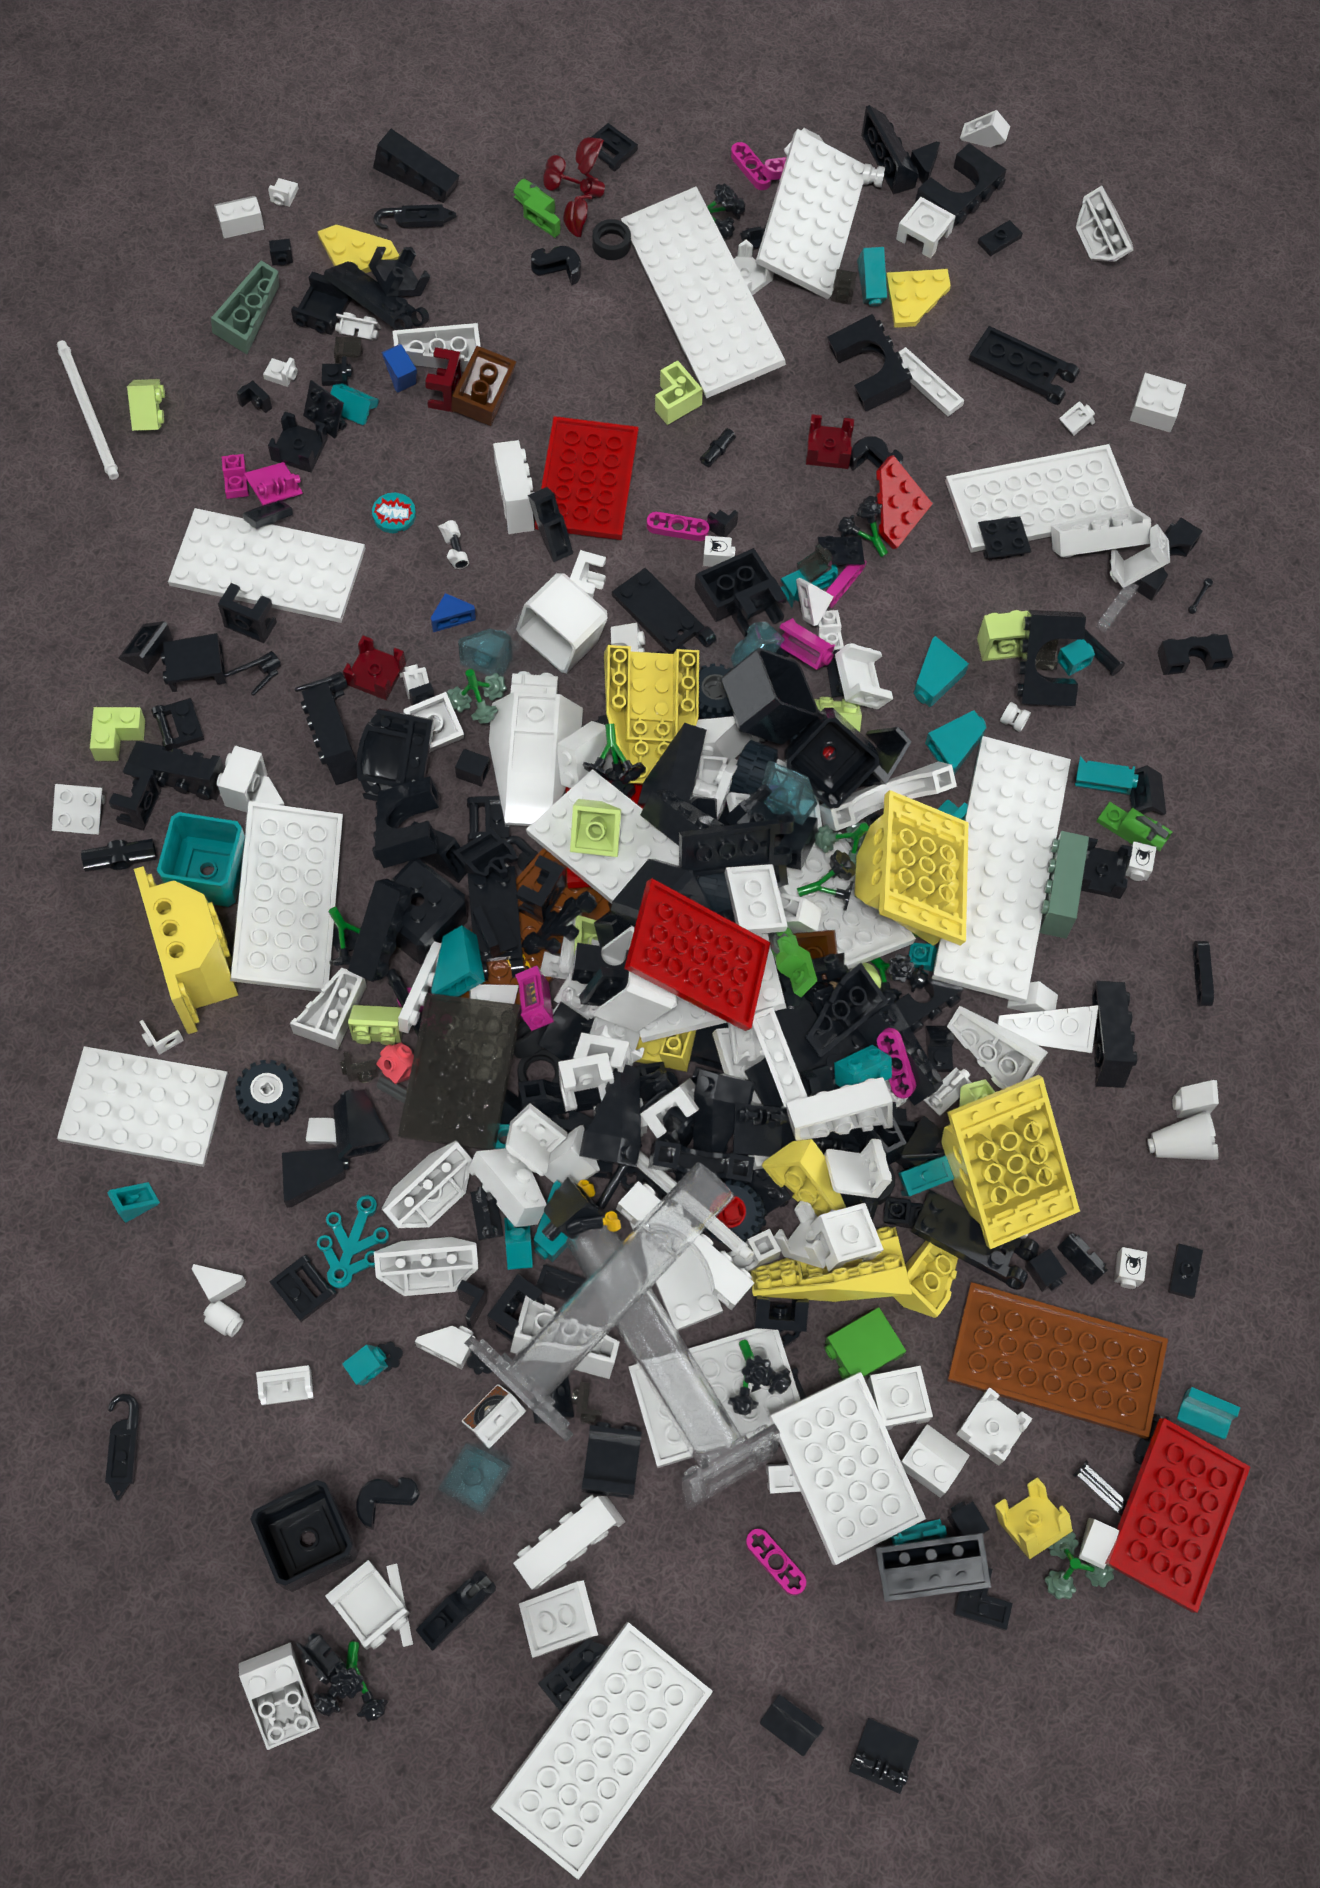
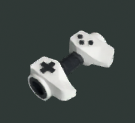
M453 520L439 525L438 527L442 537H444V541L452 546L447 555L451 565L455 569L467 567L469 561L467 554L462 552L458 538L461 534L458 525Z

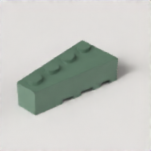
M260 261L211 317L212 333L243 353L248 354L278 290V271L265 262Z
M1061 831L1058 839L1054 838L1051 847L1054 857L1050 859L1048 866L1050 877L1046 881L1044 890L1046 898L1042 904V919L1039 933L1067 939L1077 919L1089 840L1088 836Z

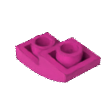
M244 454L222 456L227 499L249 496L247 479L244 476V473H246Z

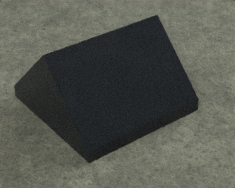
M165 621L143 624L118 658L149 674L160 659L161 652L164 651L163 642L173 641L168 624Z

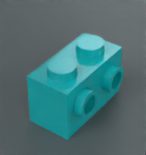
M874 1045L866 1047L834 1063L835 1084L842 1087L859 1084L871 1078L877 1079L881 1077L886 1081L892 1078V1057Z

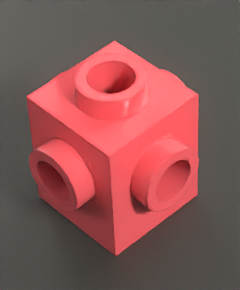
M401 1042L395 1045H387L380 1052L381 1057L376 1065L394 1084H398L408 1080L421 1062L412 1053V1050Z

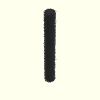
M618 1166L597 1201V1206L605 1209L629 1169L628 1166Z

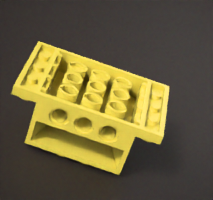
M889 790L884 795V814L870 825L856 856L854 895L865 904L877 909L880 915L894 920L933 946L941 938L961 946L966 942L969 822Z
M144 866L134 869L171 1000L187 1033L197 1032L196 1023H199L196 1008L238 996L235 983L230 981L232 957L227 946L228 943L213 903H208L204 894L174 880L156 885L152 874L147 875Z
M1040 1075L1034 1076L947 1112L951 1125L944 1127L941 1143L954 1176L953 1183L970 1216L980 1223L986 1246L989 1249L1080 1212L1043 1077Z

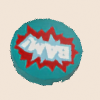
M396 492L387 493L380 496L374 502L372 507L373 520L376 526L384 532L393 534L401 530L405 531L414 524L416 518L415 505L404 494Z

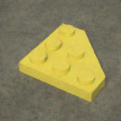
M334 225L317 231L318 237L334 266L349 261L355 263L363 272H371L368 265L377 246L386 247L381 260H397L399 257L391 240L340 225Z
M948 269L886 273L894 328L916 326L920 319L937 304L938 300L947 294L951 286Z

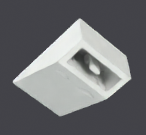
M291 1642L239 1663V1677L267 1750L320 1728Z

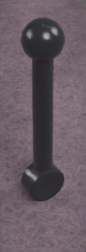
M1206 578L1204 580L1201 592L1194 604L1188 608L1190 614L1197 612L1200 600L1207 588L1213 584L1212 579Z

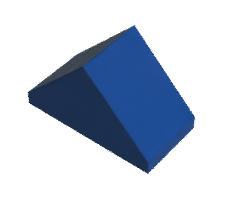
M401 344L381 352L397 393L416 384L417 369Z
M445 593L431 616L433 632L475 621L474 605Z

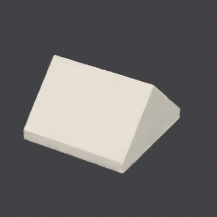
M583 1125L569 1132L567 1138L550 1153L545 1176L553 1183L557 1180L563 1184L566 1178L569 1177L578 1184L580 1180H586L600 1171L596 1160L579 1156L585 1130Z

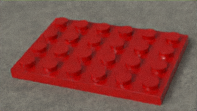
M553 417L541 489L548 487L555 494L559 512L564 517L569 534L622 540L639 427ZM535 520V529L539 530Z
M652 878L646 882L624 969L747 1031L752 1028L771 942Z
M1159 1418L1117 1528V1530H1120L1105 1564L1190 1612L1198 1613L1250 1466L1171 1421Z

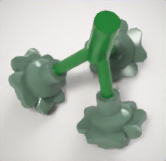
M468 669L465 672L468 685L462 690L458 686L454 689H449L447 691L448 698L453 709H457L461 713L465 709H470L469 703L472 702V699L468 696V691L472 689L477 699V709L471 717L473 720H478L480 724L489 723L491 720H494V713L498 709L496 706L486 705L485 700L481 698L478 686L484 689L485 697H489L491 701H494L496 698L503 697V692L507 689L504 684L505 679L503 676L499 677L498 673H494L492 676L485 677L486 682L477 681L474 670Z
M866 822L856 823L852 827L846 828L847 833L838 834L837 832L833 833V830L829 829V826L826 824L818 828V832L815 834V844L824 853H827L829 850L832 851L834 849L833 844L846 838L847 842H851L850 845L852 847V850L849 851L850 860L856 866L857 847H861L869 826Z
M1074 1532L1069 1533L1048 1547L1051 1556H1058L1061 1559L1067 1557L1070 1561L1066 1572L1063 1570L1059 1572L1050 1571L1049 1576L1045 1578L1048 1592L1057 1599L1072 1598L1076 1588L1073 1585L1071 1574L1078 1569L1086 1570L1085 1575L1090 1579L1094 1587L1100 1585V1587L1104 1588L1114 1578V1569L1108 1565L1102 1569L1089 1562L1082 1564L1078 1558L1073 1557L1074 1549L1079 1544L1078 1540L1075 1539L1076 1535Z

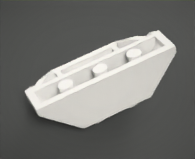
M1103 186L1084 196L1076 229L1092 261L1115 262L1132 252L1133 244Z
M457 1141L430 1153L392 1188L382 1207V1211L397 1228L430 1227L466 1193L469 1180L468 1168L472 1162L471 1157Z
M453 1237L400 1241L374 1252L376 1278L403 1296L455 1292L461 1280L466 1281L478 1270L476 1243Z

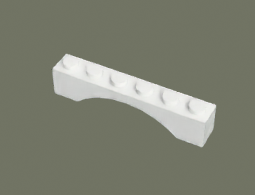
M938 761L889 779L887 784L873 785L853 792L839 808H829L824 803L820 804L823 826L827 824L829 829L838 831L858 823L869 814L884 808V795L889 790L913 799L938 794L957 787L953 767L951 764Z
M638 1181L621 1199L616 1210L635 1226L659 1229L684 1242L697 1255L704 1266L710 1281L712 1294L732 1310L754 1284L750 1273L743 1268L738 1269L726 1252H719L712 1246L713 1242L709 1237L704 1234L699 1235L693 1229L694 1225L687 1218H680L674 1213L675 1209L670 1203L665 1200H659L655 1196V1191L649 1185H642Z

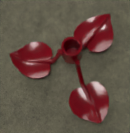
M587 137L578 145L576 151V162L579 164L578 170L588 177L582 181L563 175L566 162L561 156H551L545 165L543 181L546 189L555 191L560 186L562 178L580 184V189L585 194L576 196L574 202H568L564 211V223L567 229L577 237H581L582 228L587 217L588 206L584 199L591 200L592 197L601 198L605 191L604 183L589 174L604 141L600 138Z

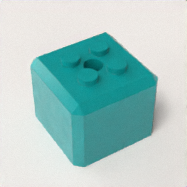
M182 812L171 816L157 867L162 884L174 880L204 894L208 903L212 902L213 905L229 907L236 903L245 835L238 821ZM211 866L214 868L212 874H202V870L205 867Z

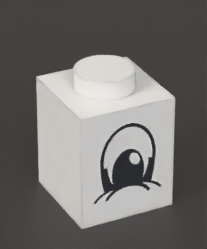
M705 536L703 566L712 567L734 557L735 547H731L732 538Z
M1133 842L1131 845L1133 847L1132 856L1127 864L1125 876H1129L1135 881H1147L1153 870L1156 847Z
M1122 1247L1117 1253L1114 1282L1121 1283V1287L1134 1289L1136 1286L1139 1287L1145 1278L1147 1252Z

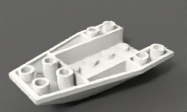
M513 692L492 703V706H496L498 711L494 713V720L490 721L489 747L505 825L530 826L564 795L566 786H562L560 781L557 743L582 727L583 708L560 694Z

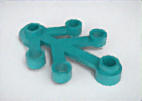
M365 1195L357 1201L358 1215L349 1238L342 1227V1219L339 1213L331 1212L326 1217L327 1225L333 1229L343 1250L339 1262L332 1250V1239L327 1235H323L317 1240V1246L324 1253L330 1266L327 1272L328 1282L335 1288L348 1286L354 1274L369 1267H375V1262H368V1258L374 1255L375 1251L367 1252L364 1259L350 1265L354 1255L377 1244H384L389 1240L387 1229L379 1227L374 1231L373 1235L359 1241L367 1218L373 1216L377 1211V1203L372 1196ZM365 1201H369L371 1206L365 1209L362 1207V1204ZM332 1217L339 1219L336 1224L329 1222ZM384 1232L386 1236L384 1239H378L377 1234ZM323 1240H328L330 1243L327 1247L320 1246ZM338 1271L344 1272V1276L341 1279L335 1278V1274Z

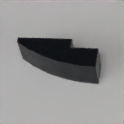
M548 487L529 494L528 499L536 523L552 561L556 562L573 554L564 517L559 512L555 494Z

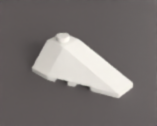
M961 1006L958 1007L947 1025L966 1049H969L977 1058V1063L984 1067L992 1076V1081L1001 1089L1032 1078L1048 1053L1027 1038Z

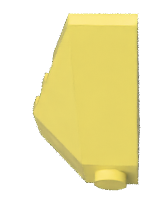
M812 1139L792 1141L762 1163V1167L778 1186L783 1187L785 1185L794 1193L792 1197L797 1202L804 1201L810 1203L817 1217L821 1214L829 1213L831 1209L840 1210L846 1208L841 1194L835 1192L832 1188L825 1156Z
M925 1241L905 1264L912 1295L893 1297L905 1308L933 1318L938 1317L950 1300L952 1293L950 1288L952 1280L956 1278L957 1271L955 1269L958 1258Z

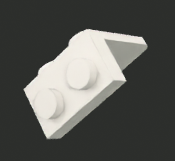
M529 1103L510 1121L506 1149L512 1157L518 1158L525 1163L529 1170L544 1176L547 1173L550 1153L567 1138V1132Z
M871 1139L861 1153L827 1149L824 1153L832 1188L837 1193L878 1198L892 1181L891 1172L886 1161V1153L879 1139Z

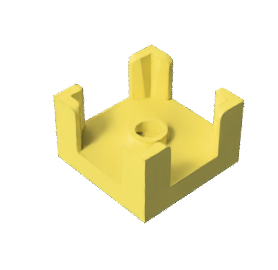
M1038 1477L1028 1483L1029 1497L1010 1509L1006 1499L995 1505L998 1522L1029 1559L1073 1531L1069 1513L1063 1506H1060L1058 1510L1047 1497L1045 1485Z

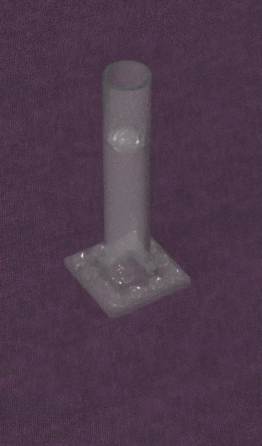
M697 1162L512 1359L506 1353L502 1356L499 1355L483 1338L478 1342L471 1335L464 1344L534 1413L567 1442L574 1434L567 1428L570 1423L553 1407L555 1401L550 1395L735 1198L733 1193L714 1173L703 1164Z
M604 1225L602 1229L588 1230L581 1233L575 1239L568 1237L566 1245L697 1465L684 1472L685 1476L682 1477V1503L687 1512L777 1459L780 1431L775 1423L769 1427L767 1424L760 1426L753 1432L754 1435L750 1438H747L746 1435L741 1436L617 1231H609L607 1226Z

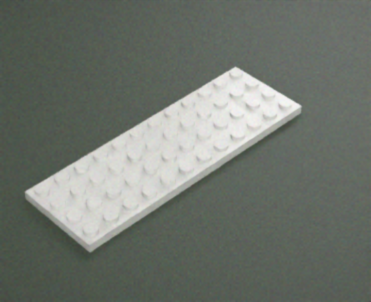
M697 187L621 218V221L631 231V243L706 398L786 365L785 359Z
M982 736L968 799V809L964 821L969 822L966 942L960 946L945 939H940L932 979L1020 1003L1026 1002L1042 919L1041 909L1046 897L1044 890L1050 875L1048 866L1054 854L1051 852L1054 838L1056 839L1071 759Z

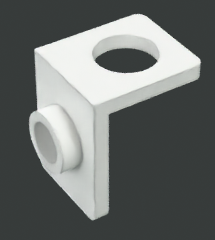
M139 1021L145 1031L142 1034L143 1039L148 1047L153 1045L159 1055L184 1041L179 1030L156 1042L144 1021ZM172 1039H175V1040L172 1041L171 1043L166 1044L168 1041H170V1040H172Z

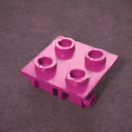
M284 462L244 473L262 505L303 494L298 485L301 482L299 475L291 474Z

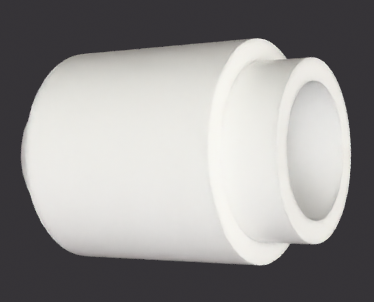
M221 1301L210 1303L204 1311V1322L224 1336L229 1335L233 1337L240 1330L244 1322L240 1318L239 1313Z

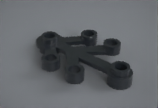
M585 891L576 900L573 897L568 898L559 913L555 910L551 911L537 934L531 932L524 938L522 942L524 952L531 955L533 953L537 954L541 949H545L553 955L559 951L561 943L555 938L546 940L550 936H564L569 941L574 940L579 934V929L573 924L565 925L582 912L591 913L597 906L595 897L588 891Z

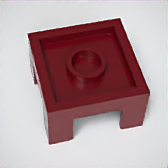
M435 347L433 357L447 359L449 362L447 369L437 368V375L427 374L426 388L442 391L444 400L430 399L427 403L428 408L453 412L451 410L452 396L462 377L461 353Z
M812 414L806 465L848 469L852 450L851 438L854 419L844 418L842 428L821 426V415Z
M363 635L358 643L359 655L352 668L347 663L343 670V675L348 686L387 700L400 676L399 673L403 671L406 665L404 651L394 648L393 656L374 648L373 639Z

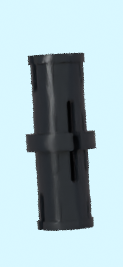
M726 428L718 439L710 443L708 450L700 457L701 463L706 467H711L715 460L726 452L728 445L736 438L735 433L731 429Z

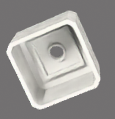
M556 573L524 604L516 630L526 642L560 672L567 674L598 643L608 619L607 610L566 574Z
M634 926L629 927L602 947L601 956L607 964L620 965L623 963L626 950L630 948L635 929ZM629 971L626 988L601 1006L590 1005L589 1012L593 1016L638 1032L677 1006L678 996Z

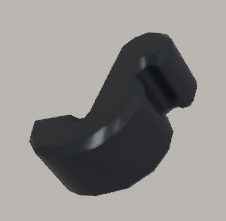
M569 246L554 247L549 253H545V249L540 248L531 254V270L538 276L566 270L572 286L581 277V260L577 252Z
M866 436L853 445L849 466L854 471L868 459L877 468H880L884 461L892 455L902 465L903 455L896 449L890 453L883 439L876 436Z
M678 1106L671 1107L663 1118V1124L667 1132L658 1140L688 1147L693 1138L692 1125L694 1124V1118L692 1116L686 1117Z
M406 1477L398 1478L399 1486L394 1487L384 1479L368 1481L360 1489L356 1501L358 1518L366 1528L374 1530L376 1503L412 1506L419 1498V1489L416 1483Z

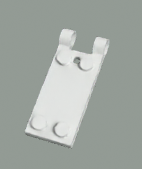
M677 1199L668 1200L667 1202L675 1209L674 1213L682 1218V1210ZM630 1222L675 1332L723 1313L718 1298L712 1294L710 1281L704 1266L697 1255L684 1242L659 1229L648 1231L647 1227L635 1226ZM666 1234L668 1238L663 1240L660 1236Z

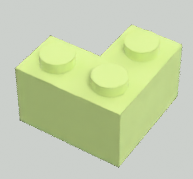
M679 361L660 370V387L663 391L655 395V411L668 425L701 406L703 390Z
M160 379L133 380L127 386L132 431L159 430L161 423H164V412L159 408L162 398H165L164 385H160Z
M94 707L90 750L95 761H119L120 740H144L145 718L140 707Z

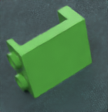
M879 1307L827 1337L825 1341L827 1346L824 1347L828 1357L831 1360L835 1359L840 1367L838 1372L842 1379L861 1372L863 1377H866L889 1362L898 1360L906 1353L904 1346Z

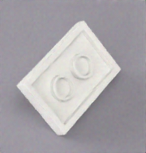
M734 758L730 760L729 764L724 763L715 782L717 785L698 779L692 793V797L699 796L717 799V820L724 810L726 796L730 793L732 776L738 767L736 765L738 760Z
M773 864L727 867L724 873L736 924L754 934L785 932L788 926Z
M584 1580L519 1603L532 1658L598 1635Z

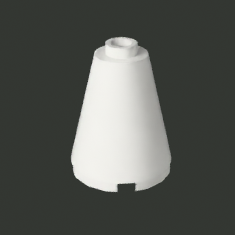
M1208 1111L1201 1112L1151 1133V1138L1147 1139L1149 1152L1154 1153L1155 1157L1218 1159V1146L1215 1144L1214 1138L1216 1134L1211 1115Z

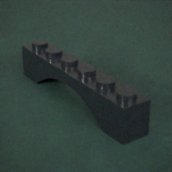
M664 1062L637 1066V1068H640V1076L653 1073L659 1068L663 1073L666 1071ZM655 1078L640 1082V1098H642L643 1102L649 1101L657 1094L653 1088ZM544 1079L518 1082V1101L521 1111L531 1103L546 1116L570 1112L565 1111L559 1083H553ZM598 1087L574 1092L577 1109L571 1111L593 1110L594 1106H597L598 1103L601 1104Z

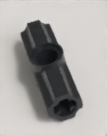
M153 838L134 842L114 840L104 847L81 850V860L85 872L104 868L122 870L129 868L134 863L156 860V849Z

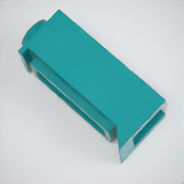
M820 560L781 578V582L784 584L781 589L786 595L790 606L793 608L794 602L796 600L797 602L800 601L796 579L801 578L823 590L831 586L836 580L838 569L835 564H820Z
M1080 756L1075 786L1130 795L1132 788L1137 787L1138 774H1134L1135 766L1129 769L1128 766L1087 761L1086 763Z

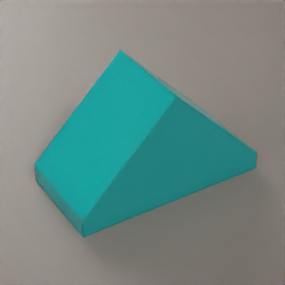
M149 1182L112 1189L107 1192L115 1209L125 1223L160 1203Z

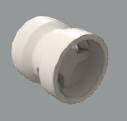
M865 163L862 177L864 179L863 185L874 183L875 187L881 188L885 167L878 166L875 169L871 164Z
M1010 702L1000 722L1005 725L1010 724L1014 730L1021 732L1031 712L1025 709L1021 710L1016 704Z

